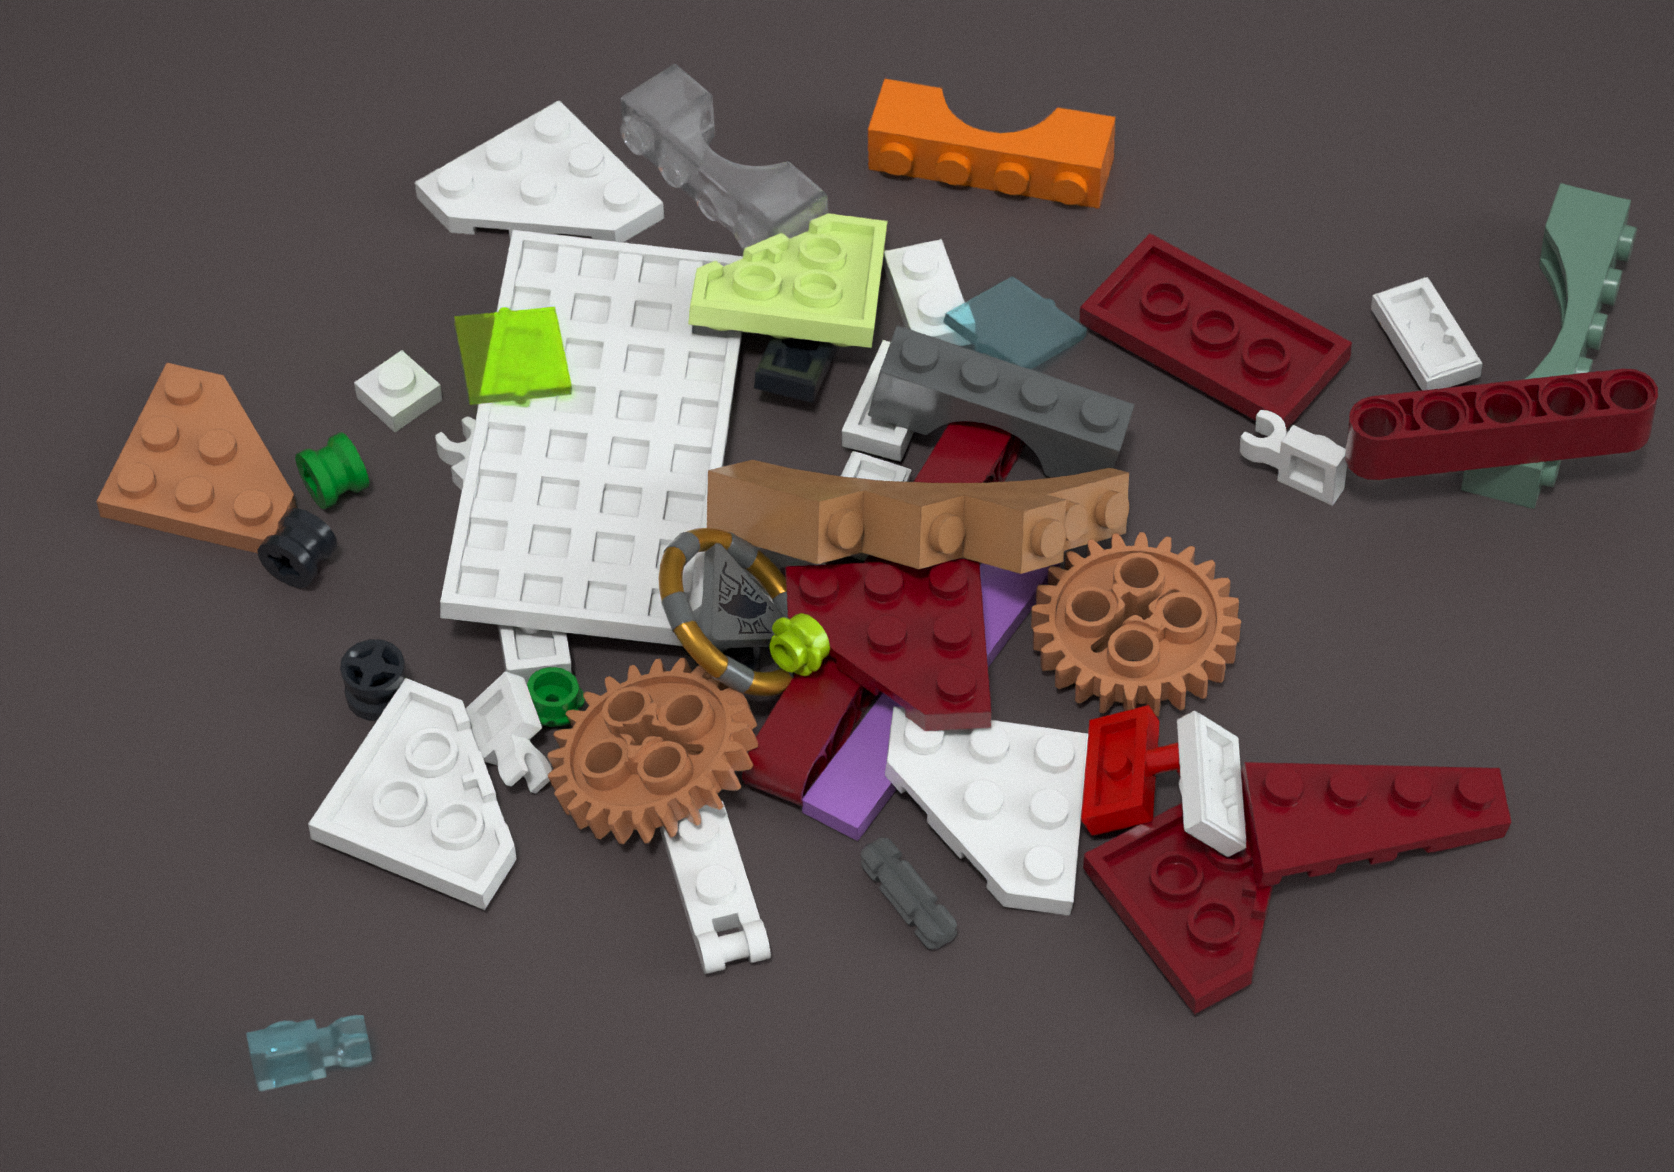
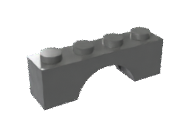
M897 325L879 372L868 416L924 435H928L939 426L959 421L980 422L996 426L1024 441L1038 456L1045 475L1053 478L1105 468L1114 469L1135 404Z

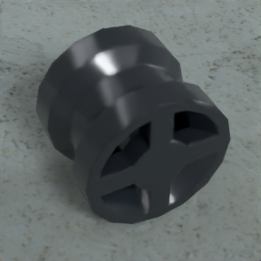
M292 508L288 509L279 520V532L277 535L267 536L257 549V553L262 565L279 581L292 587L304 588L317 575L316 564L320 561L328 560L338 547L334 532L324 521L306 510Z
M369 639L358 642L349 648L341 660L340 671L345 685L344 692L349 709L357 717L367 721H377L406 678V666L402 652L393 643L381 639ZM379 680H385V683L374 686L377 685Z

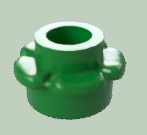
M557 667L540 669L533 673L527 682V687L541 725L548 727L567 725L570 721L566 716V712L568 710H578V708L584 705V693L579 687L576 677L565 669Z

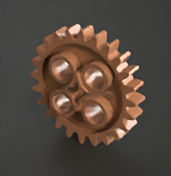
M1144 532L1138 534L1134 546H1126L1118 533L1112 535L1111 548L1103 550L1093 539L1088 540L1086 558L1070 550L1065 553V569L1054 566L1049 567L1048 585L1037 586L1036 605L1032 606L1033 650L1041 651L1040 667L1042 671L1055 670V687L1057 689L1076 683L1075 702L1079 704L1093 694L1098 696L1099 712L1104 714L1110 709L1114 701L1123 703L1124 711L1135 709L1137 704L1146 703L1158 717L1161 701L1167 699L1178 710L1185 709L1186 691L1204 699L1207 697L1208 680L1222 683L1225 677V664H1234L1236 645L1239 642L1241 620L1238 619L1239 600L1235 597H1229L1230 580L1228 577L1214 579L1215 562L1213 560L1205 561L1195 566V547L1189 546L1178 555L1171 552V537L1167 536L1159 543L1157 548L1148 547V540Z
M680 658L671 671H666L661 659H655L649 674L641 675L638 668L632 665L629 666L628 681L619 684L610 676L605 678L607 692L602 696L592 692H585L583 696L589 707L585 711L568 710L566 712V716L573 728L554 732L553 736L560 748L549 752L547 755L554 770L548 773V778L555 789L554 794L566 815H571L580 830L589 826L594 836L599 840L612 831L619 844H624L632 832L637 830L645 844L650 843L657 827L664 826L669 836L674 837L677 834L679 820L686 817L691 823L698 826L701 824L699 809L704 805L718 810L724 807L718 796L721 789L739 790L741 788L734 771L752 769L753 763L747 751L758 747V741L752 729L757 727V722L744 694L715 680L700 665L692 671L686 658Z

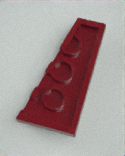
M1244 762L1241 770L1243 806L1257 888L1279 884L1282 876L1307 872L1309 878L1334 873L1340 864L1368 859L1370 865L1396 859L1398 852L1423 848L1427 853L1504 838L1511 824L1500 768Z

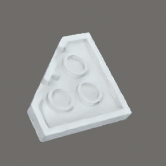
M560 101L555 102L415 182L417 199L450 233L474 235L476 227L507 229L509 230L510 238L512 230L554 235L592 236V239L625 242L664 219L663 202Z
M405 678L309 822L311 839L485 910L517 860L513 839L508 825L504 822L496 799L495 789L482 753L478 750L463 701Z
M894 706L885 767V776L901 794L907 791L928 814L926 822L960 859L965 856L988 880L986 888L1004 907L1070 916L1074 900L1088 734L991 720V728L924 731L905 717V708Z

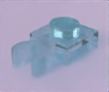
M364 1015L347 1016L336 1020L329 1027L320 1029L316 1028L315 1019L301 1022L280 1021L269 1025L265 1029L246 1033L259 1091L327 1077L325 1071L327 1066L357 1067L373 1061Z

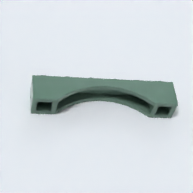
M1560 183L1545 225L1539 267L1552 287L1560 312L1561 331L1549 354L1534 372L1525 379L1591 372L1593 359L1585 358L1588 348L1598 351L1600 349L1608 320V315L1600 313L1603 304L1610 306L1615 304L1623 273L1622 270L1615 269L1617 260L1629 261L1636 237L1637 227L1627 225L1631 200ZM1561 460L1466 470L1463 474L1461 490L1535 509L1542 485L1554 487Z

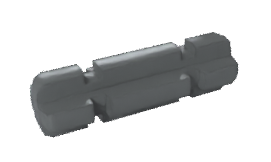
M879 837L861 850V866L873 881L882 882L879 889L908 925L918 927L915 930V934L927 948L938 950L945 943L951 942L956 937V920L944 905L935 904L938 900L937 896L912 865L906 860H899L903 854L891 839Z

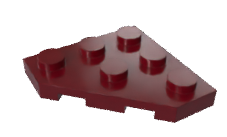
M966 558L955 559L922 569H916L896 562L786 566L788 619L799 613L807 614L814 618L827 634L830 644L829 655L836 659L839 670L874 695L882 692L905 708V717L924 731L991 728V701L979 562Z
M1180 803L1153 817L1152 822L1140 824L1085 853L1083 869L1191 1011L1196 1014L1251 984L1273 885L1257 888L1246 819V848L1227 857L1184 831L1183 805Z

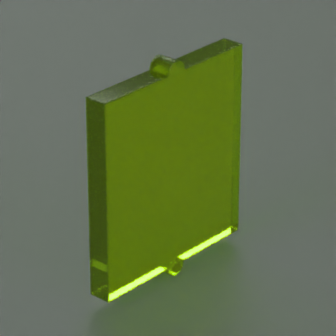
M502 307L499 309V312L454 316L455 331L470 405L514 400L517 404H525L527 399L572 395V385L555 307L511 311L508 307Z

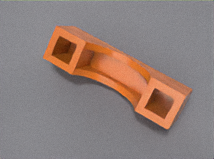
M884 79L868 127L869 170L1099 209L1114 159L1116 117L1057 107L1045 120L1028 129L1009 133L988 132L969 126L958 119L948 108L942 88Z

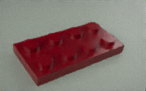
M1151 233L1080 306L1079 323L1254 420H1256V415L1260 410L1277 414L1284 421L1286 430L1351 358V341Z

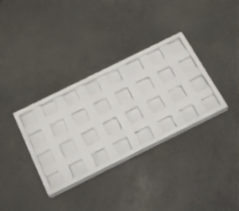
M512 230L440 601V618L683 646L676 634L673 633L661 605L659 568L664 550L680 533L696 528H707L708 470L723 467L743 331H718L705 326L689 325L690 303L697 268L715 260L722 266H726L742 259L743 256ZM698 552L683 569V588L692 611L703 604L705 552Z

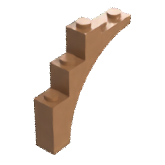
M749 460L708 470L707 528L732 532L753 546L814 564L865 553L916 569H922L963 557L1023 574L1062 563L1065 550L1087 545L1088 540L1093 539L1095 542L1112 538V535L1115 533L1119 535L1126 534L1129 513V472L1105 468L1070 476L1026 481L923 483L835 476Z

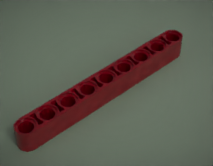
M972 421L952 422L947 426L913 482H1004L1027 444L1017 436L996 426ZM868 555L864 563L892 561ZM829 654L822 660L820 668L817 671H812L810 675L800 676L795 673L757 734L758 747L748 751L753 766L752 769L743 771V783L803 807L802 798L854 732L876 695L839 670L836 659Z

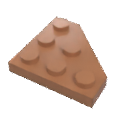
M166 363L96 501L100 517L253 553H257V549L267 536L277 535L279 532L278 522L286 511L296 508L292 490L224 375Z

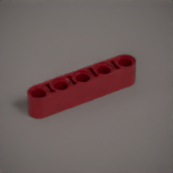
M1615 369L1370 396L1358 401L1350 411L1345 462L1349 469L1359 477L1367 480H1384L1629 453L1642 448L1650 438L1658 399V387L1654 380L1644 372L1636 369Z

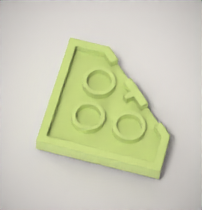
M828 213L809 221L808 231L789 239L783 233H780L744 248L743 258L731 264L722 266L715 260L697 268L688 324L705 326L718 331L736 330L767 334L779 339L798 338L828 342L841 347L859 346L872 348L887 221Z

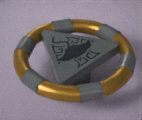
M696 528L680 533L664 550L659 568L661 605L673 633L676 634L691 657L713 676L715 680L739 693L754 696H774L783 693L793 678L794 672H787L779 666L771 672H756L725 656L723 653L730 648L770 647L771 638L774 635L772 625L779 618H788L785 576L756 546H753L732 532L712 528ZM698 552H705L703 604L692 611L683 588V569ZM743 569H746L759 581L771 597L772 602Z

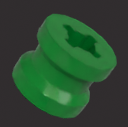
M343 432L329 437L327 445L317 451L307 448L295 455L296 466L310 496L321 509H326L336 504L338 495L348 490L358 493L369 487V477L365 465L354 444Z

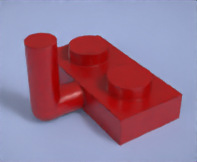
M1149 705L1089 720L1081 820L1092 836L1152 822L1156 775L1176 771L1181 778L1178 742L1158 747L1160 721Z

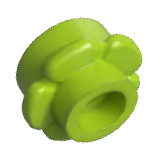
M799 613L791 619L786 617L779 618L772 625L774 635L770 642V652L780 668L800 676H808L812 671H817L820 668L822 660L829 654L830 644L824 629L814 618L807 614Z

